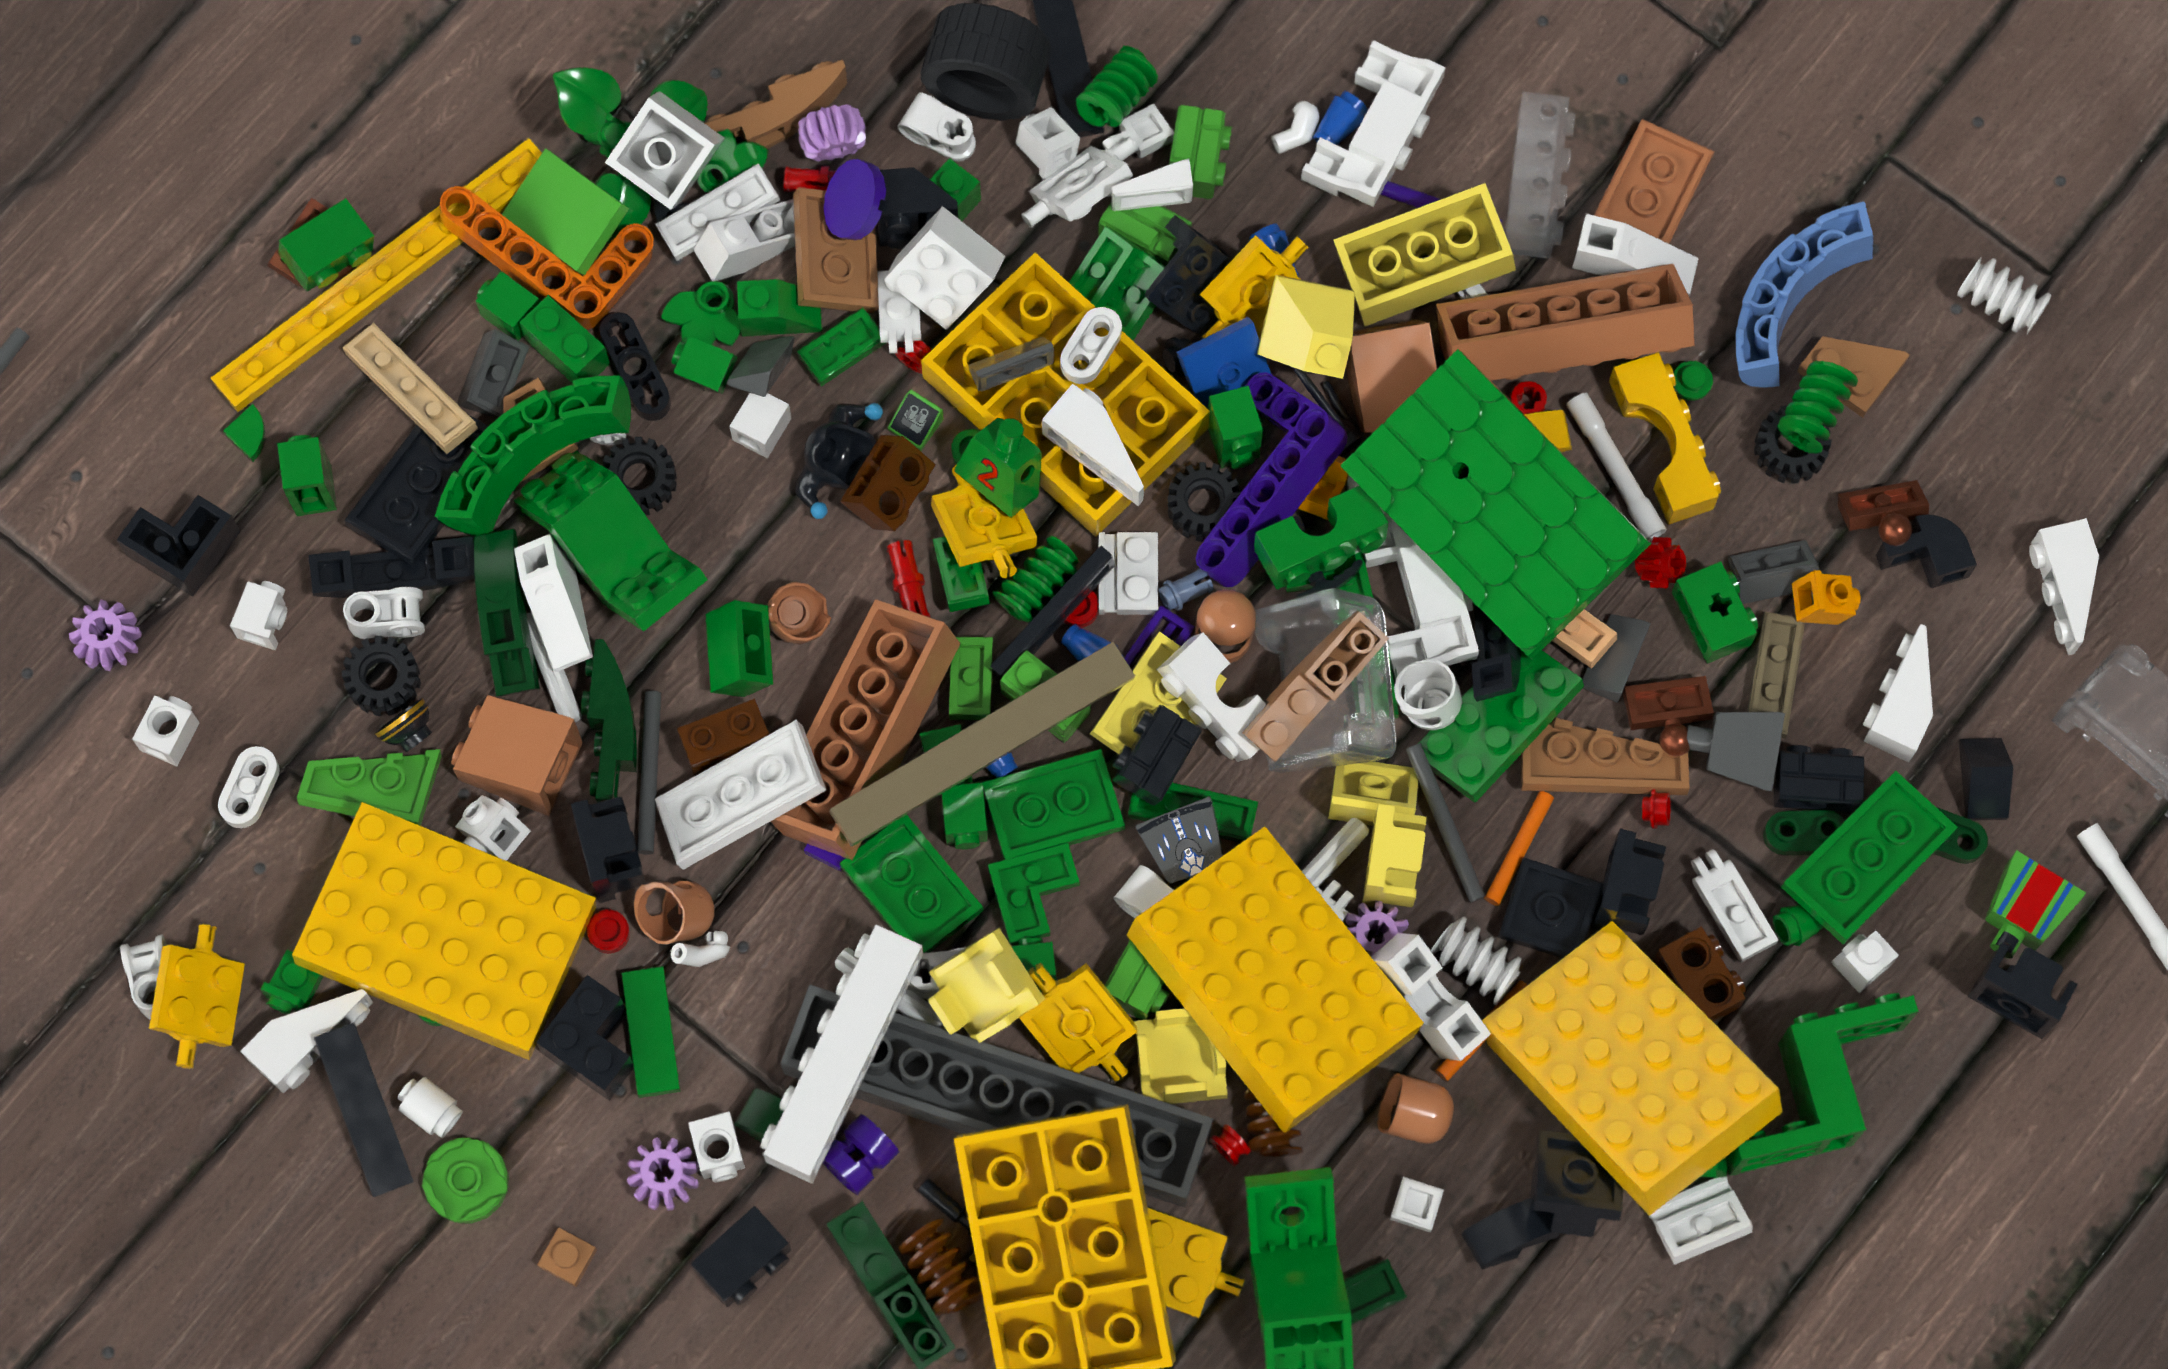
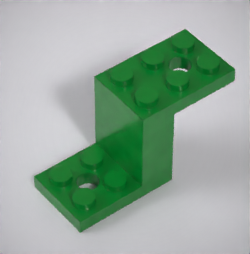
M575 451L573 454L567 453L557 459L549 473L542 478H536L528 482L521 489V495L513 500L523 514L549 530L601 603L643 632L708 580L698 566L670 550L617 474L578 451Z
M1892 993L1875 999V1005L1860 1008L1859 1003H1850L1834 1009V1015L1819 1018L1818 1013H1809L1793 1019L1794 1024L1786 1029L1787 1031L1778 1042V1046L1800 1121L1781 1127L1782 1133L1766 1136L1765 1131H1758L1728 1155L1727 1169L1729 1175L1733 1176L1852 1147L1866 1131V1127L1841 1045L1904 1030L1919 1012L1914 995L1901 998L1900 993Z
M1331 1167L1246 1176L1245 1189L1251 1278L1264 1343L1265 1369H1354L1351 1310L1336 1244L1334 1184ZM1290 1206L1301 1208L1298 1213L1293 1215L1281 1214L1283 1209Z

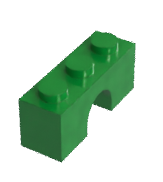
M1360 486L1329 499L1327 518L1333 529L1325 535L1312 536L1306 534L1299 528L1293 516L1255 533L1254 551L1276 590L1287 585L1290 587L1298 586L1317 571L1324 568L1326 570H1333L1341 566L1348 557L1359 552L1363 554L1373 552L1383 544L1387 536L1388 521L1380 507Z

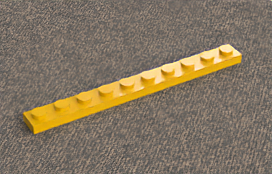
M528 138L467 184L465 188L472 191L501 214L542 152ZM455 203L449 206L447 210L454 216H461L467 213L469 208L462 203ZM440 205L211 377L213 384L237 412L463 243L460 238L442 224Z

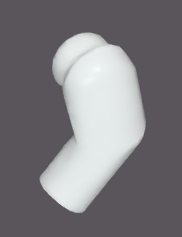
M1302 101L1295 105L1293 109L1295 116L1291 128L1272 136V142L1278 154L1308 143L1313 139L1312 136L1319 122V112L1316 106L1307 101Z
M723 931L708 932L705 936L706 945L704 946L677 943L671 949V959L677 964L701 967L722 959L728 954L730 946H727L728 935Z

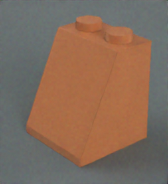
M1411 320L1353 331L1346 372L1360 428L1359 431L1372 434L1437 370L1430 323L1421 320Z
M487 695L483 705H477L469 720L471 731L466 742H459L453 753L451 764L454 765L453 770L458 780L549 816L583 743L575 720L557 713Z

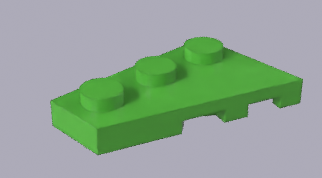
M425 750V754L403 756V753L387 754V758L361 760L359 757L308 761L297 795L298 804L356 816L361 803L364 802L421 826L442 757L441 750Z

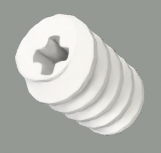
M1980 258L1961 285L1957 295L1963 298L1970 292H1973L1971 301L1973 306L1976 307L1987 300L1985 308L1987 315H1991L1996 310L2001 309L1998 320L2001 324H2004L2013 317L2012 331L2017 333L2027 326L2028 334L2048 305L2051 294L2047 292L2039 299H2036L2035 295L2038 287L2036 284L2023 291L2021 289L2023 276L2019 275L2009 282V267L2006 266L1998 273H1995L1994 269L1997 260L1992 258L1982 265Z
M1463 916L1448 926L1430 951L1433 955L1440 950L1442 951L1439 959L1441 966H1446L1455 960L1453 974L1455 976H1459L1468 970L1467 985L1473 986L1482 980L1480 989L1482 996H1486L1496 990L1493 1004L1498 1005L1519 977L1521 972L1518 970L1522 958L1517 956L1507 963L1505 958L1508 948L1504 946L1495 953L1492 952L1494 938L1490 936L1481 943L1477 941L1481 928L1477 926L1466 933L1464 928L1467 918Z

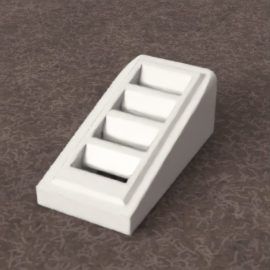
M1181 160L1112 186V210L1121 211L1192 202L1193 181L1190 160Z

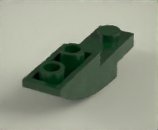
M516 529L474 537L475 586L484 655H488L490 659L495 692L498 697L540 689L526 610H530L520 583L514 548L519 547Z
M604 639L595 640V649L592 652L593 657L586 660V676L592 678L590 691L583 692L581 706L582 716H587L591 730H603V732H596L594 756L600 757L598 772H592L590 778V796L596 797L597 803L618 797L620 771L637 772L638 757L637 730L633 707L623 675Z
M860 1201L825 1224L846 1256L856 1276L917 1369H924L956 1348L863 1201Z

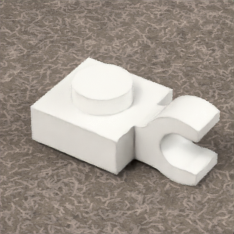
M1152 104L1123 119L1120 124L1121 133L1107 138L1102 142V145L1106 150L1112 149L1129 136L1137 144L1138 151L1135 152L1141 159L1172 143L1174 132L1155 104Z

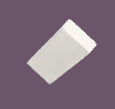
M757 164L655 225L678 261L694 251L695 246L710 222L767 207L777 203L780 199L762 168Z

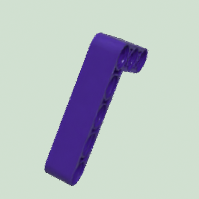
M1267 372L1254 375L1247 382L1246 386H1249L1256 410L1269 422L1287 434L1203 541L1196 553V563L1199 568L1225 588L1239 584L1259 558L1254 551L1255 533L1292 516L1347 444L1348 437L1345 429L1324 409Z

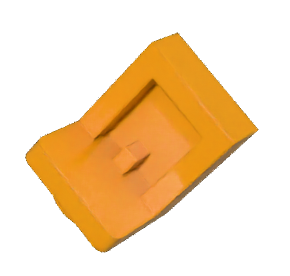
M1340 456L1336 458L1298 509L1328 520L1329 499L1343 493L1346 489L1349 474L1340 466L1346 460L1345 458Z

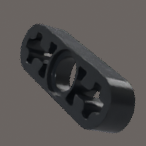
M621 312L609 314L601 322L600 335L618 375L623 378L628 388L630 400L637 414L648 421H657L664 418L671 408L669 392L634 320L629 315ZM615 326L625 330V337L629 347L622 350L618 338L615 335L612 336V328ZM631 358H641L647 363V367L642 374L632 376L624 371L625 363ZM647 383L653 396L658 398L659 406L652 408L649 403L644 404L646 403V397L641 386Z

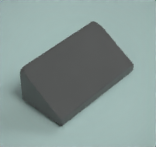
M496 329L485 333L476 352L457 405L495 418H499L504 414L503 398L512 393L530 346Z
M787 336L753 343L729 377L727 385L766 397L790 361L795 337Z
M1040 337L969 365V371L978 391L982 392L1052 365L1054 363V347L1051 341L1045 337Z
M1806 540L1727 557L1729 569L1735 575L1740 587V594L1738 596L1742 604L1792 594V582L1813 570H1819V565Z
M1610 614L1606 625L1617 632V640L1592 669L1587 668L1583 678V689L1618 703L1651 623L1640 619Z

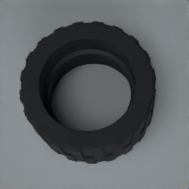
M959 3L946 7L939 12L921 68L920 79L930 94L955 110L989 120L1019 119L1030 114L1036 106L1052 46L1048 37L1044 35L1037 25H1034L1030 20L1015 12L982 3Z

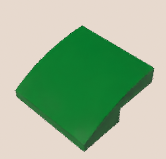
M1105 226L1069 283L1096 308L1106 307L1115 311L1121 319L1122 331L1133 341L1156 307L1144 294L1166 266L1120 233Z

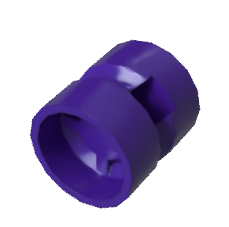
M860 1114L844 1130L845 1139L843 1141L835 1140L832 1143L823 1161L825 1167L855 1195H858L874 1179L873 1170L875 1168L884 1169L899 1153L898 1148L886 1134L863 1114ZM854 1151L863 1158L857 1163L851 1158Z

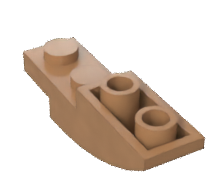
M843 60L834 63L826 61L814 66L811 71L803 74L782 76L774 84L768 85L770 101H755L736 113L715 115L709 118L705 124L716 132L730 129L737 144L756 142L768 149L799 131V121L807 117L809 112H816L821 107L827 108L837 98L847 84L845 64Z
M1357 610L1292 670L1266 699L1269 703L1242 733L1276 762L1330 700L1335 701L1390 638Z

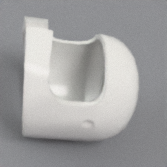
M1426 659L1417 661L1405 667L1396 679L1394 686L1395 699L1402 713L1407 715L1414 725L1421 729L1434 731L1443 729L1454 722L1461 709L1462 697L1456 678L1447 665L1437 660ZM1403 685L1405 688L1404 700L1401 695Z

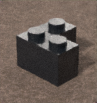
M197 495L175 527L140 507L117 538V542L126 556L193 597L240 533V530L232 515Z
M586 975L536 1042L541 1053L609 1101L634 1069L630 1056L605 1039L626 1010L622 999L589 975Z

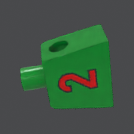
M996 418L973 436L956 465L955 472L1012 518L1039 495L1042 453L1035 444L1023 435L1024 428L1018 420Z

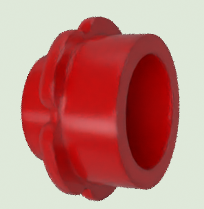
M1652 789L1651 796L1643 797L1642 818L1643 821H1650L1652 829H1657L1658 826H1669L1671 799L1669 792H1656V789Z

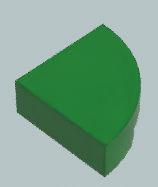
M252 404L223 432L230 441L254 462L263 449L265 426L260 412Z

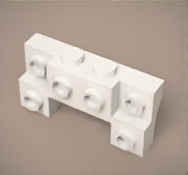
M1373 40L1367 59L1363 66L1359 67L1356 71L1354 83L1377 93L1353 137L1349 145V151L1320 138L1309 164L1306 163L1302 169L1301 180L1332 195L1337 196L1340 191L1374 207L1387 181L1391 180L1396 169L1403 171L1413 150L1409 148L1413 137H1422L1430 120V117L1425 115L1426 109L1444 78L1446 67L1429 59L1402 54Z
M1386 515L1385 517L1388 521L1386 540L1378 549L1363 555L1366 568L1397 561L1414 622V631L1387 636L1390 638L1386 643L1390 653L1395 680L1405 667L1417 661L1426 659L1437 660L1448 666L1477 659L1479 649L1468 613L1473 610L1472 600L1389 515Z

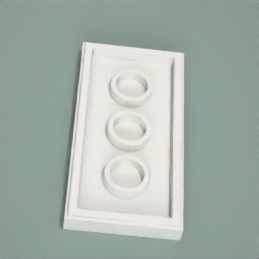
M794 720L655 798V802L676 864L684 870L826 791L804 728L797 720Z

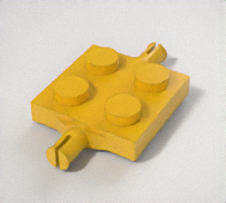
M1255 235L1200 294L1214 308L1216 317L1219 319L1202 337L1206 338L1249 317L1254 322L1260 340L1275 275L1301 280L1297 276L1292 264L1309 247L1296 236L1280 254L1278 251L1270 249Z
M955 465L952 468V474L955 476L959 486L951 491L933 495L931 507L959 567L985 560H994L1002 578H1007V573L1009 577H1012L1017 572V568L1010 554L1035 548L1037 544L1036 533L1024 508L1010 518L955 472Z
M205 924L198 926L199 930L195 949H187L172 944L162 947L149 1029L168 1033L174 1039L180 1041L175 1066L188 1069L194 1068L197 1044L208 1043L220 1047L232 1046L245 967L244 963L222 958L212 951L217 927Z
M1042 963L1036 964V970L1032 967L1028 973L1042 991L1041 993L1045 1000L1022 1014L1019 1019L1060 1068L1078 1074L1086 1068L1101 1064L1114 1081H1119L1120 1075L1123 1078L1127 1074L1128 1069L1125 1068L1114 1053L1121 1043L1138 1032L1137 1025L1087 963L1066 978L1057 981L1051 977Z
M1148 1208L1167 1308L1199 1319L1207 1297L1215 1288L1239 1297L1241 1289L1226 1284V1282L1243 1287L1245 1279L1221 1272V1256L1228 1239L1227 1236Z

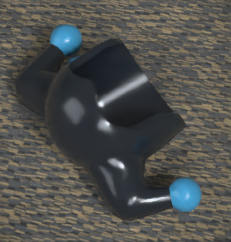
M870 403L868 406L838 404L833 409L828 422L814 429L807 438L804 448L805 466L797 480L795 492L798 498L811 509L810 512L813 518L822 519L828 513L825 503L819 502L817 498L819 490L826 485L847 490L876 444L873 435L853 427V425L863 418H869L873 421L880 419L883 409L877 403Z

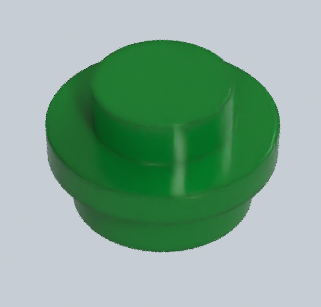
M1686 361L1680 364L1674 371L1676 380L1674 390L1683 399L1691 401L1700 400L1710 392L1713 376L1709 368L1703 363Z

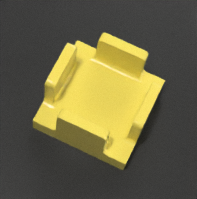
M1378 804L1372 829L1362 903L1369 907H1374L1376 901L1404 907L1414 906L1417 892L1415 889L1416 878L1422 864L1425 842L1424 830L1427 817L1395 812V806Z
M1000 928L992 931L929 971L939 991L931 996L928 1002L947 1032L952 1035L964 1027L970 1037L976 1039L979 1043L1009 1026L1022 1014L1045 1000Z
M1185 1008L1157 1011L1154 1019L1134 1021L1138 1031L1135 1033L1142 1095L1168 1104L1227 1098L1226 1059Z

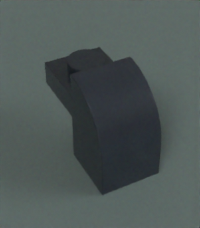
M1936 515L1916 516L1911 524V536L1906 543L1893 546L1883 542L1876 554L1881 570L1920 559L1930 588L1969 578L1977 566L1969 542L1962 530L1950 520Z

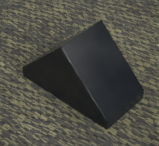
M2002 738L1960 739L1959 751L1965 818L1973 821L2007 820L2010 809L2013 764Z

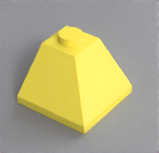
M1275 275L1257 354L1303 371L1343 379L1353 339L1355 292L1353 290Z

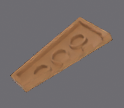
M1560 718L1552 721L1521 754V791L1651 794L1652 789H1656V792H1669L1670 795H1688L1690 789L1688 752L1682 756L1673 757L1668 755L1659 743L1635 738L1632 741L1613 736L1612 731L1597 728V731L1572 726V721Z

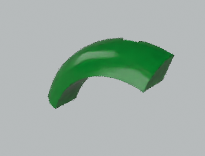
M620 375L576 379L572 381L573 385L565 386L552 392L542 390L506 411L471 444L472 452L464 461L459 471L452 472L441 495L435 517L446 526L470 535L480 536L493 533L496 521L509 496L528 473L555 452L587 438L614 433H629L631 401L623 378Z

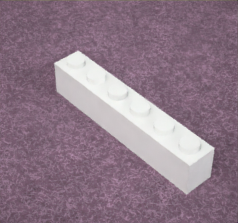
M875 925L871 935L864 933L854 954V957L859 958L852 973L846 971L843 974L836 990V995L840 996L834 1011L830 1009L825 1011L817 1029V1032L822 1035L815 1049L808 1047L801 1059L798 1070L803 1072L797 1086L790 1085L782 1098L779 1109L784 1110V1113L777 1126L770 1124L761 1142L760 1147L765 1149L763 1156L766 1163L811 1184L814 1182L923 957L922 945L878 925Z

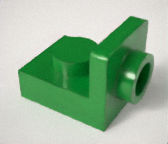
M286 950L270 983L263 982L260 988L266 998L269 999L267 1005L287 1015L292 1010L300 1011L308 1008L324 977L295 965L292 956L293 952L290 950Z

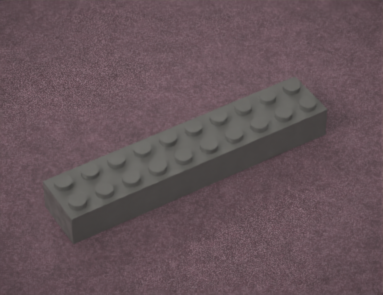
M809 984L781 1061L782 1070L785 1075L797 1079L801 1078L803 1072L798 1070L801 1059L808 1047L815 1049L822 1035L817 1032L819 1023L827 1009L834 1011L840 998L836 993ZM895 1013L854 1097L962 1134L1128 1104L1145 1195L1183 1208L1186 1207L1213 1123V1118L985 1042L979 1043L976 1039L958 1033L950 1035L945 1029Z

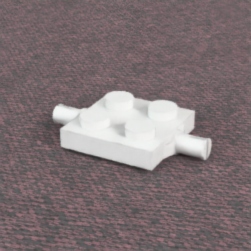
M1128 136L1114 148L1108 150H1099L1090 146L1029 190L1036 204L1021 214L1025 223L1032 228L1043 218L1052 214H1056L1070 222L1086 216L1094 204L1104 197L1112 195V186L1123 183L1133 177L1127 163L1123 162V160L1135 151H1138L1135 141Z

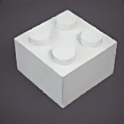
M658 91L647 99L605 163L671 210L682 202L724 140V137Z
M942 206L896 256L884 281L947 330L991 284L1005 256Z

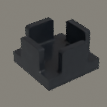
M617 797L595 804H589L587 799L572 803L571 807L587 869L599 903L616 899V893L646 884L634 834L630 830L627 818L628 813L623 798Z
M1620 828L1609 853L1603 879L1604 884L1593 920V929L1601 930L1613 921L1623 931L1644 935L1650 920L1647 917L1650 901L1653 902L1656 899L1664 867L1662 859L1665 855L1666 846L1636 839L1637 832Z
M2002 941L1967 997L2036 1037L2043 1039L2061 1020L2067 1009L2066 1005L2078 984L2070 980L2062 988L2057 999H2053L2050 993L2061 975L2063 967L2032 948L2027 947L2022 952L2016 965H2011L2005 971L1999 968V965L2010 945Z
M1539 1130L1537 1155L1531 1180L1530 1210L1554 1213L1551 1222V1231L1554 1233L1585 1237L1594 1236L1598 1219L1620 1221L1623 1207V1187L1572 1134Z

